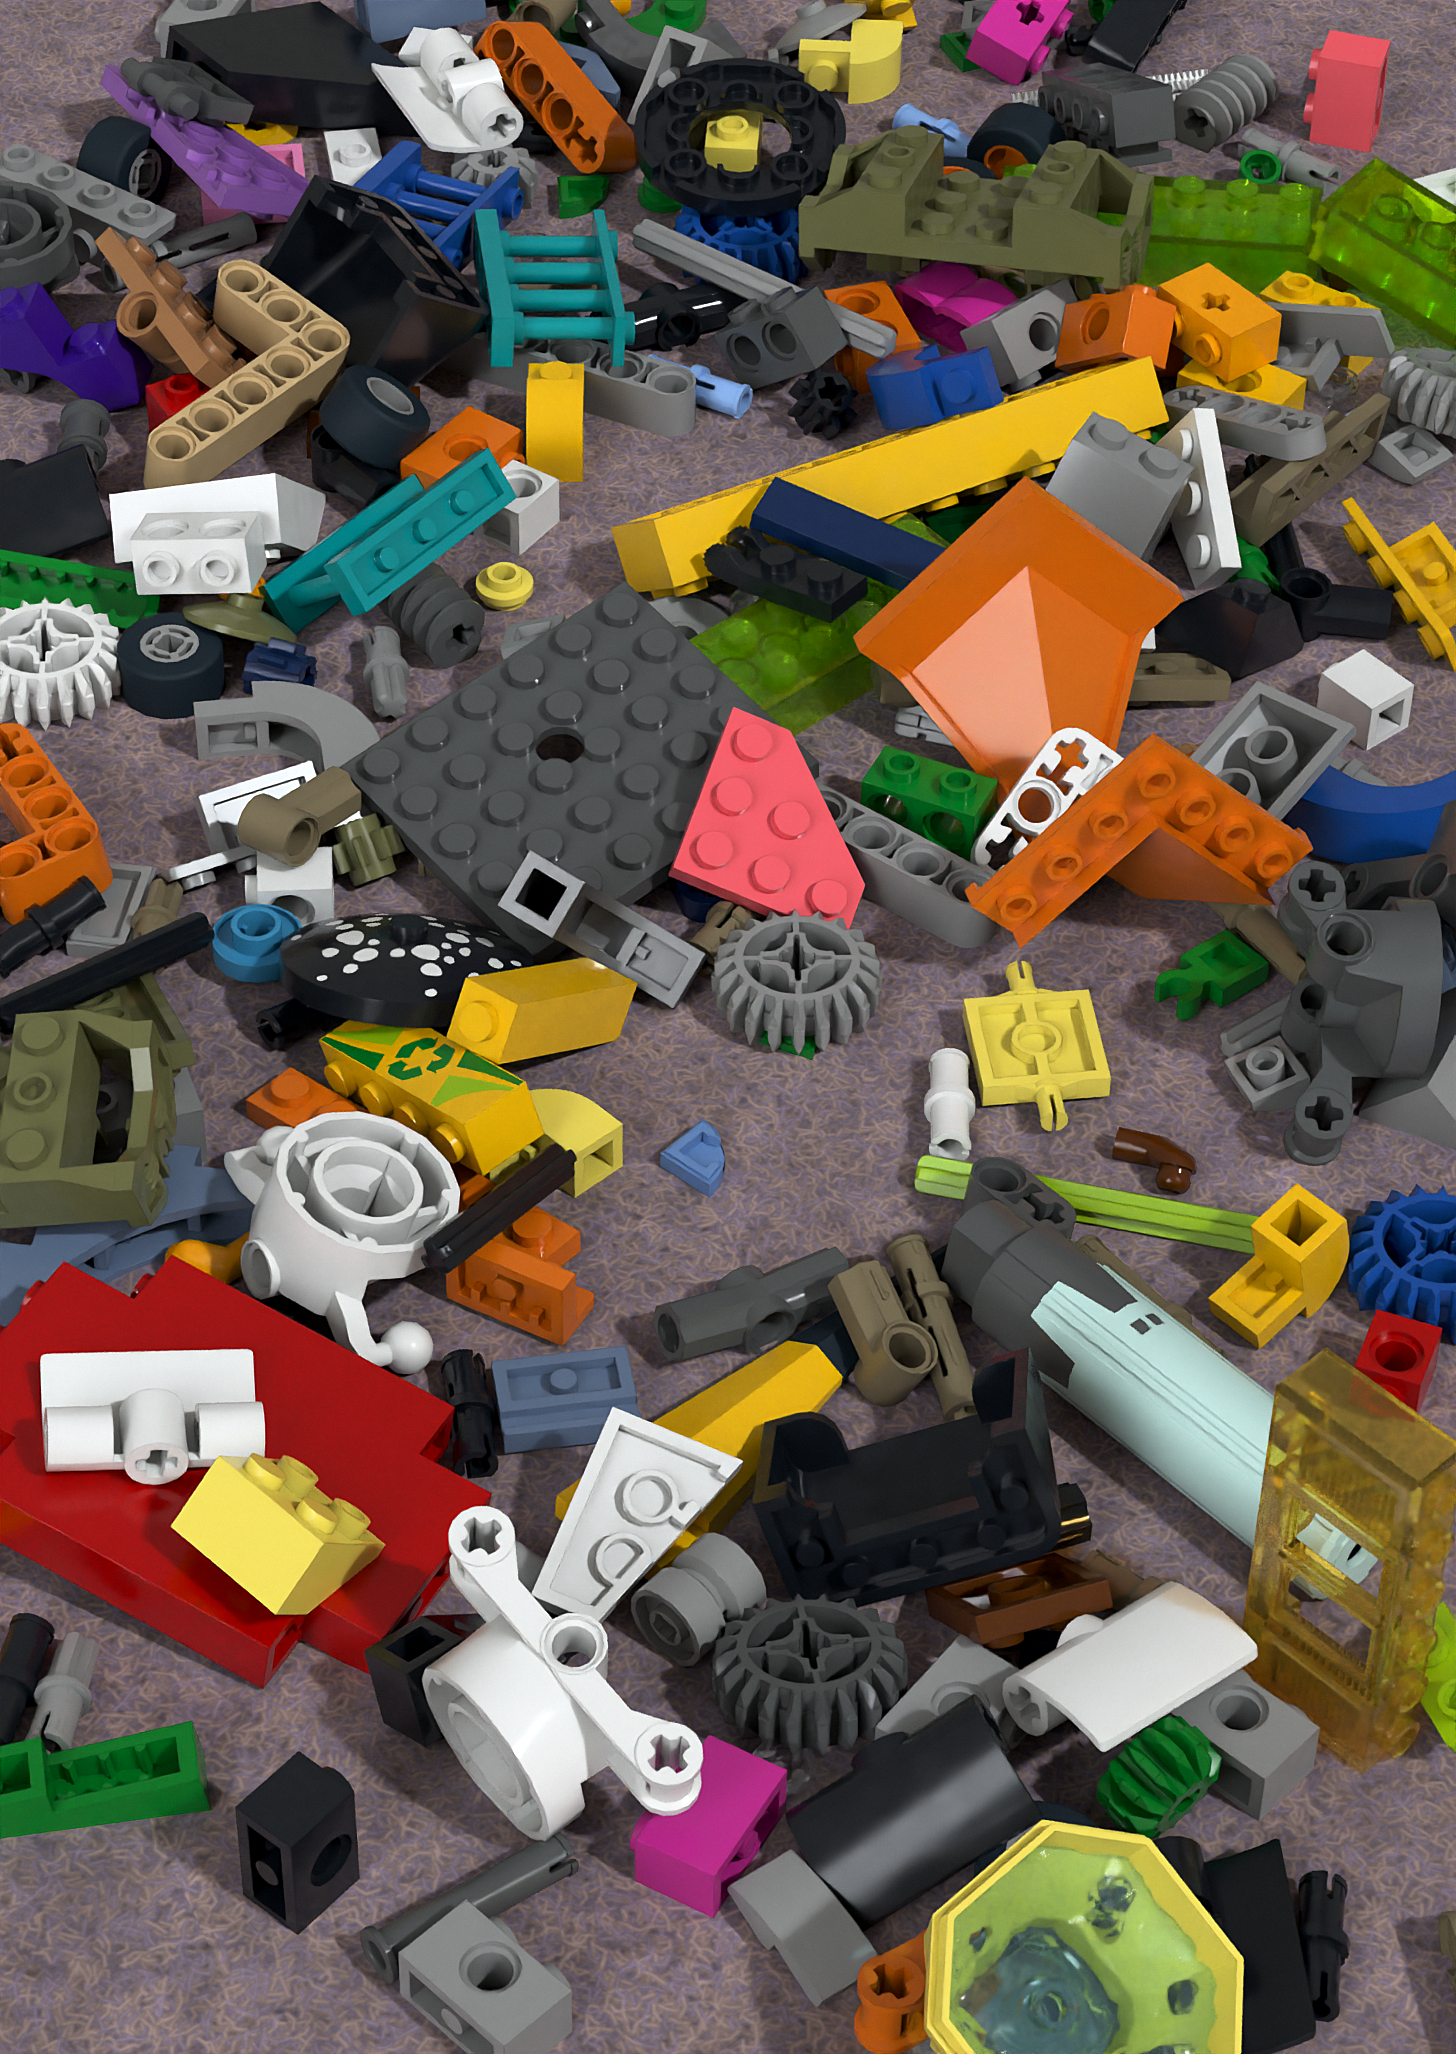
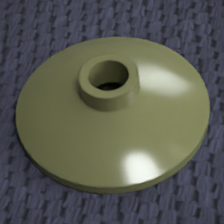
M229 593L227 602L196 603L185 606L182 609L186 620L227 635L269 644L271 637L292 643L297 641V635L275 617L262 611L264 599L253 594Z

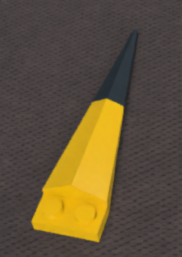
M948 1243L931 1253L939 1278ZM893 1276L890 1279L900 1298L902 1293L896 1276ZM838 1310L652 1422L743 1460L740 1471L644 1576L645 1579L649 1581L662 1569L672 1567L675 1558L701 1535L711 1532L719 1534L754 1491L764 1422L800 1412L811 1411L817 1413L854 1371L855 1364L860 1358ZM581 1478L556 1495L554 1516L562 1521Z

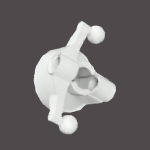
M360 1111L323 1113L297 1125L294 1129L277 1125L264 1131L256 1146L225 1153L224 1164L228 1174L239 1191L255 1205L252 1212L249 1241L245 1242L241 1251V1269L250 1292L258 1299L282 1294L313 1313L326 1316L337 1344L380 1367L387 1365L396 1373L414 1374L424 1369L432 1359L434 1344L429 1332L417 1322L401 1321L390 1326L381 1337V1342L375 1343L370 1335L362 1299L367 1285L377 1280L404 1278L425 1268L421 1260V1256L426 1253L423 1241L458 1215L460 1188L449 1161L426 1137L396 1120Z

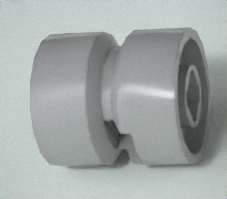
M714 1532L705 1533L675 1558L672 1567L659 1571L635 1592L631 1598V1612L637 1627L648 1643L683 1667L694 1666L716 1646V1640L721 1639V1630L725 1631L726 1623L735 1620L741 1621L744 1608L752 1607L759 1609L766 1601V1586L759 1569L738 1544L726 1536Z

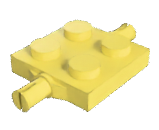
M1015 961L1009 964L1005 970L1010 991L992 997L963 999L962 1018L982 1106L1035 1102L1038 1105L1042 1128L1052 1131V1121L1054 1120L1055 1129L1058 1131L1063 1129L1068 1123L1063 1100L1106 1097L1110 1095L1111 1075L1089 989L1059 992L1041 988L1037 989L1034 984L1031 965L1026 961H1021V970L1019 972L1018 963Z

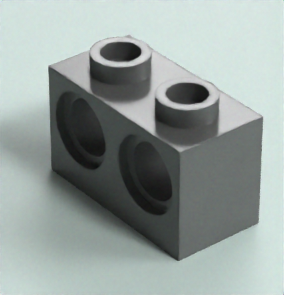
M792 286L786 287L769 296L763 301L762 305H759L757 299H751L730 311L727 315L731 322L713 335L739 383L750 385L752 390L816 370L848 344L844 333L818 286L796 293Z

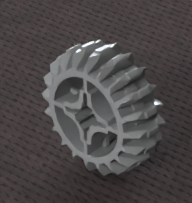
M1419 345L1413 348L1407 346L1393 352L1388 365H1385L1380 388H1382L1381 394L1391 399L1388 411L1391 414L1397 415L1402 421L1415 424L1417 428H1425L1434 431L1435 434H1445L1456 439V350H1444L1437 346L1426 348Z
M794 908L790 916L779 917L774 912L769 911L764 922L747 918L743 930H730L728 940L725 944L718 946V953L714 958V971L711 973V991L714 992L715 1006L718 1009L719 1018L727 1019L731 1033L745 1032L749 1045L759 1043L765 1030L768 1031V1042L773 1053L780 1048L782 1036H792V1045L799 1055L805 1045V1036L814 1035L817 1048L825 1052L831 1039L841 1044H847L852 1032H865L867 1021L875 1016L876 1008L879 1006L880 991L882 990V971L879 970L880 962L875 954V945L864 940L862 929H846L843 918H837L830 922L825 921L821 911L816 912L811 917L799 916Z

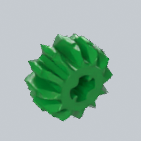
M1181 1716L1160 1718L1150 1728H1144L1131 1743L1125 1744L1124 1750L1109 1762V1769L1099 1777L1096 1800L1107 1810L1105 1815L1121 1831L1125 1829L1128 1833L1145 1835V1837L1150 1839L1159 1838L1166 1829L1174 1828L1184 1815L1191 1813L1196 1803L1207 1795L1208 1788L1218 1779L1221 1756L1210 1746L1212 1742L1196 1726L1191 1727Z

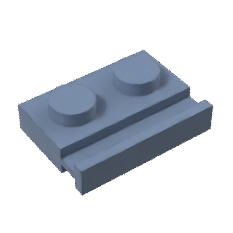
M627 1345L491 1361V1380L500 1430H502L505 1454L597 1443L612 1407L641 1418V1413L637 1406V1394Z

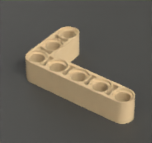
M242 259L232 260L223 264L219 269L213 310L214 321L222 330L249 348L258 357L163 422L149 434L143 477L145 489L209 482L324 400L334 387L339 374L346 369L350 344L348 330L337 320L260 265Z

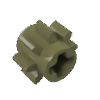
M372 813L332 828L337 840V844L329 846L332 847L333 876L348 872L353 886H357L397 871L392 856L405 851V847L393 824L381 827L376 813Z

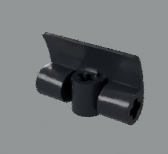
M84 444L28 464L18 459L0 460V549L55 558L105 540L112 535L98 495L101 492L100 483Z
M972 1694L910 1734L895 1732L872 1741L853 1757L851 1762L852 1771L788 1810L785 1817L811 1869L837 1897L863 1932L970 1866L980 1857L989 1854L1042 1820L1043 1814L1006 1756L1010 1752V1748L999 1725L977 1695Z
M1167 1836L1153 1840L1152 1842L1244 1958L1241 2054H1272L1313 2039L1316 2035V2021L1279 1839H1273L1241 1853L1205 1863L1200 1844L1193 1839L1182 1836ZM1183 1981L1179 1990V2000L1185 2012L1194 2011L1202 1990L1200 1985L1193 1981ZM1190 2049L1169 2052V2054H1193Z

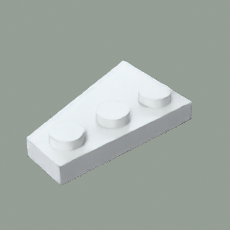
M1193 408L1155 446L1172 451L1179 459L1194 466V470L1169 522L1172 523L1173 533L1195 590L1220 587L1240 570L1242 566L1214 409Z
M612 1407L533 1588L532 1596L544 1610L556 1615L582 1613L593 1617L601 1624L740 1471L743 1460Z

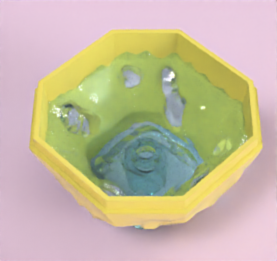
M1042 1819L932 1915L928 1928L924 1933L926 1966L924 2031L930 2037V2047L936 2054H1241L1244 1958L1152 1840L1145 1837V1835ZM1042 2007L1046 2012L1047 2018L1043 2014Z

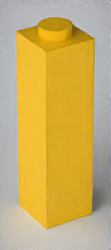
M588 957L465 978L446 1038L498 1065L613 1042L621 1034L638 983Z

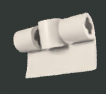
M449 27L439 28L431 32L424 39L420 50L421 66L401 68L371 63L373 73L430 149L454 153L493 150L511 144L518 138L523 129L524 121L522 114L504 92L502 77L494 60L487 58L479 61V58L455 29Z
M249 1349L53 1353L41 1356V1409L46 1472L126 1470V1473L137 1482L158 1485L178 1479L186 1472L187 1468L211 1467L219 1455L249 1457L251 1453H255L265 1457L264 1410L262 1402H256L253 1352Z
M1170 1581L1104 1620L1088 1614L1076 1617L1060 1635L1056 1649L1006 1678L1003 1683L1002 1694L1010 1716L1028 1734L1034 1736L1043 1735L1070 1719L1100 1751L1106 1752L1254 1661L1258 1657L1257 1645L1243 1629L1211 1602L1182 1584Z

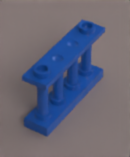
M402 140L353 186L390 199L410 215L450 224L446 227L414 219L454 267L461 272L473 260L475 209H496L500 230H503L512 220L515 221L519 217L524 200L523 190L518 189L520 168L509 166L487 187L427 172L425 166L421 165L422 144ZM422 192V193H426V194H431V195H435V196H439V197H443V198H447V199H451V200H455V201L467 203V204H470V205H469V206H464V205H460V204H456V203H452V202H448V201H444V200H440V199H436V198H431V197L423 196V195H420V193Z

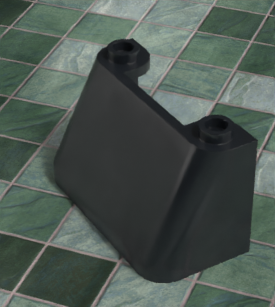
M315 174L261 266L337 320L348 330L350 344L346 369L357 364L370 366L387 373L408 389L412 388L477 334L490 314V308L402 207L379 194ZM344 371L339 374L338 378L335 381V384L337 383L341 375L344 373Z
M1029 1347L995 1356L983 1362L975 1371L971 1390L973 1403L978 1414L848 1450L842 1432L836 1423L823 1414L811 1411L800 1412L764 1422L752 1506L792 1600L796 1593L804 1600H817L826 1593L829 1601L840 1603L848 1598H854L856 1607L859 1608L1036 1559L1049 1553L1056 1546L1062 1532V1512L1041 1377Z

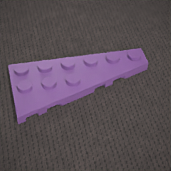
M106 66L100 84L136 121L151 128L150 136L219 208L245 211L252 216L264 220H272L274 215H282L287 219L290 218L310 183L308 179L226 124H224V127H216L206 124L196 117L191 120H185L179 115H168L157 106L155 98L152 96L144 97L129 86L128 79L121 74L120 66Z

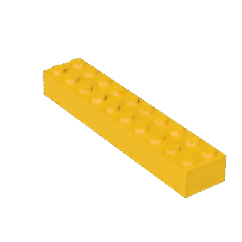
M1151 356L1097 366L1003 397L1004 401L994 407L945 417L937 423L909 428L612 526L610 528L627 583L636 592L651 591L653 599L674 594L675 597L708 588V582L718 579L716 576H712V573L707 571V567L704 566L703 553L710 546L718 542L719 544L724 543L727 546V543H725L727 541L726 536L734 528H738L741 525L750 529L752 513L775 476L887 524L895 525L909 520L910 514L923 510L931 512L959 503L958 498L971 494L978 496L1008 486V481L1024 476L1033 478L1055 471V465H1059L1073 437L1093 411L1107 419L1118 421L1128 431L1145 440L1152 438L1150 427L1169 421ZM762 533L769 544L773 542L789 546L795 551L809 554L805 550Z

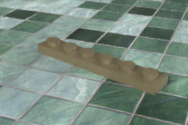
M1140 653L1127 705L1145 706L1152 701H1178L1189 706H1201L1209 701H1228L1231 678L1227 671L1193 653ZM871 660L870 677L880 703H889L903 708L915 707L919 704L892 673Z

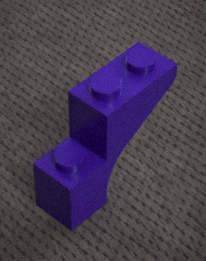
M40 282L19 288L7 287L0 290V368L36 373L55 379L71 389L81 399L94 400L102 404L108 412L140 403L154 366L141 347L119 331L116 319L100 324L88 323L74 331Z

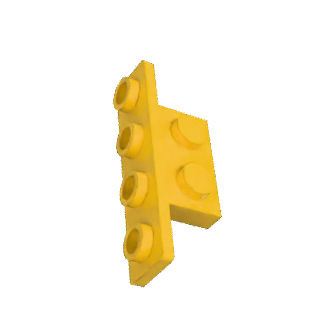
M1352 497L1344 500L1341 503L1349 522L1341 527L1350 546L1358 556L1366 551L1371 558L1367 559L1366 563L1382 590L1392 585L1396 591L1393 593V602L1404 621L1408 625L1416 620L1419 622L1421 627L1416 631L1430 657L1435 660L1443 655L1453 671L1456 672V643L1449 628L1456 625V550L1434 521L1388 547Z

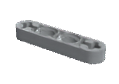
M1198 385L1177 388L1163 395L1169 421L1165 422L1169 430L1193 408L1214 409L1220 444L1288 461L1312 458L1321 454L1327 448L1323 419L1314 413Z

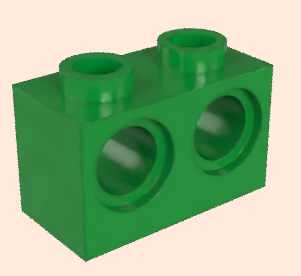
M885 745L861 781L860 804L970 862L971 849L975 840L996 812L998 780Z

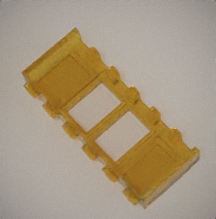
M1326 1347L1276 1385L1242 1625V1629L1256 1643L1258 1657L1242 1667V1669L1250 1675L1254 1682L1281 1701L1300 1708L1310 1721L1320 1727L1318 1741L1363 1775L1385 1755L1388 1754L1392 1758H1398L1404 1754L1412 1745L1420 1730L1417 1716L1420 1699L1428 1685V1677L1425 1676L1429 1651L1437 1637V1631L1433 1629L1436 1611L1446 1588V1584L1442 1581L1446 1557L1455 1539L1451 1529L1456 1507V1440ZM1316 1513L1383 1562L1377 1598L1296 1538L1311 1523ZM1300 1575L1372 1630L1366 1664L1299 1614L1302 1602L1288 1592L1289 1584L1293 1579Z

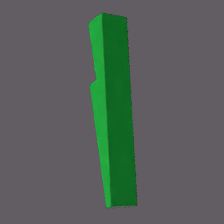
M0 549V607L15 610L20 608L22 600L33 605L42 603L46 597L50 603L60 604L65 599L70 598L75 608L84 604H91L94 614H107L110 624L118 627V631L124 632L125 629L139 619L159 613L162 594L137 595L135 575L132 572Z
M193 1721L50 1754L47 1753L41 1737L0 1746V1839L211 1810L204 1751Z

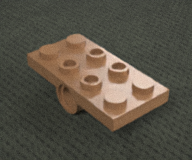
M108 227L94 241L131 291L122 300L116 315L117 327L124 336L176 374L191 372L211 389L248 364L242 358L236 360L232 355L238 347L220 327L215 324L211 327L207 321L212 316L211 311L195 294L190 291L186 294L183 287L188 281L171 262L164 259L158 264L155 262L157 259L155 254L137 236L133 235L129 240H126L111 227Z

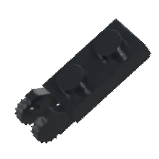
M740 525L728 533L729 535L726 536L727 541L725 542L727 546L724 543L719 544L718 542L710 546L703 553L704 566L717 579L722 578L724 582L738 586V590L827 623L833 622L868 594L867 576L842 568L836 563L826 562L795 551L789 546L773 542L769 544L760 531L753 528L747 529L746 526L742 527Z

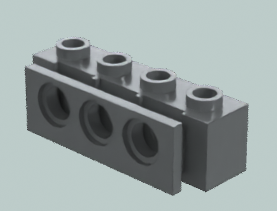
M1100 62L1042 71L1043 86L1038 88V106L1053 116L1060 126L1066 125L1067 141L1082 142L1086 145V148L1102 149L1128 167L1173 161L1172 150L1158 145L1159 141L1176 139L1172 85Z

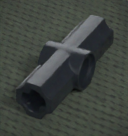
M669 282L654 284L642 293L638 301L624 304L625 311H633L635 316L634 345H625V350L630 351L659 344L663 350L669 352L673 351L671 347L683 344L686 347L692 346L697 342L702 332L722 328L731 321L727 314L749 300L710 282L681 290L675 284ZM590 312V315L585 317H602V312ZM606 339V340H595V341H598V342H602V343L608 344L607 339Z

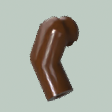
M1119 1127L1114 1142L1112 1159L1159 1169L1155 1180L1160 1190L1177 1194H1184L1188 1191L1191 1184L1190 1177L1197 1173L1196 1160L1191 1154L1167 1137Z

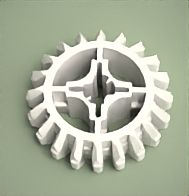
M46 597L42 603L33 605L22 600L20 608L15 610L0 607V724L13 719L15 716L18 724L24 727L28 726L31 720L39 721L46 732L52 720L61 719V722L70 728L73 716L76 714L92 720L95 707L109 709L112 695H120L121 677L117 654V643L121 636H119L118 627L110 624L107 614H94L91 604H84L75 608L70 598L65 599L60 604L50 603Z

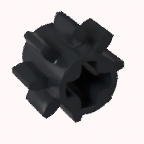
M817 368L811 371L805 379L799 378L788 392L793 398L798 400L788 411V416L795 418L796 423L803 429V434L806 436L811 432H823L824 437L827 440H831L841 428H847L858 415L852 408L848 407L856 398L858 392L852 390L850 384L840 371L838 373L823 374L822 370Z

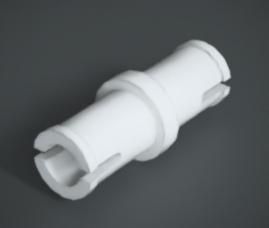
M955 1048L940 1049L930 1057V1089L924 1097V1114L931 1123L930 1154L964 1161L968 1158L969 1150H971L969 1122L975 1115V1097L969 1089L968 1069H970V1060L964 1052Z

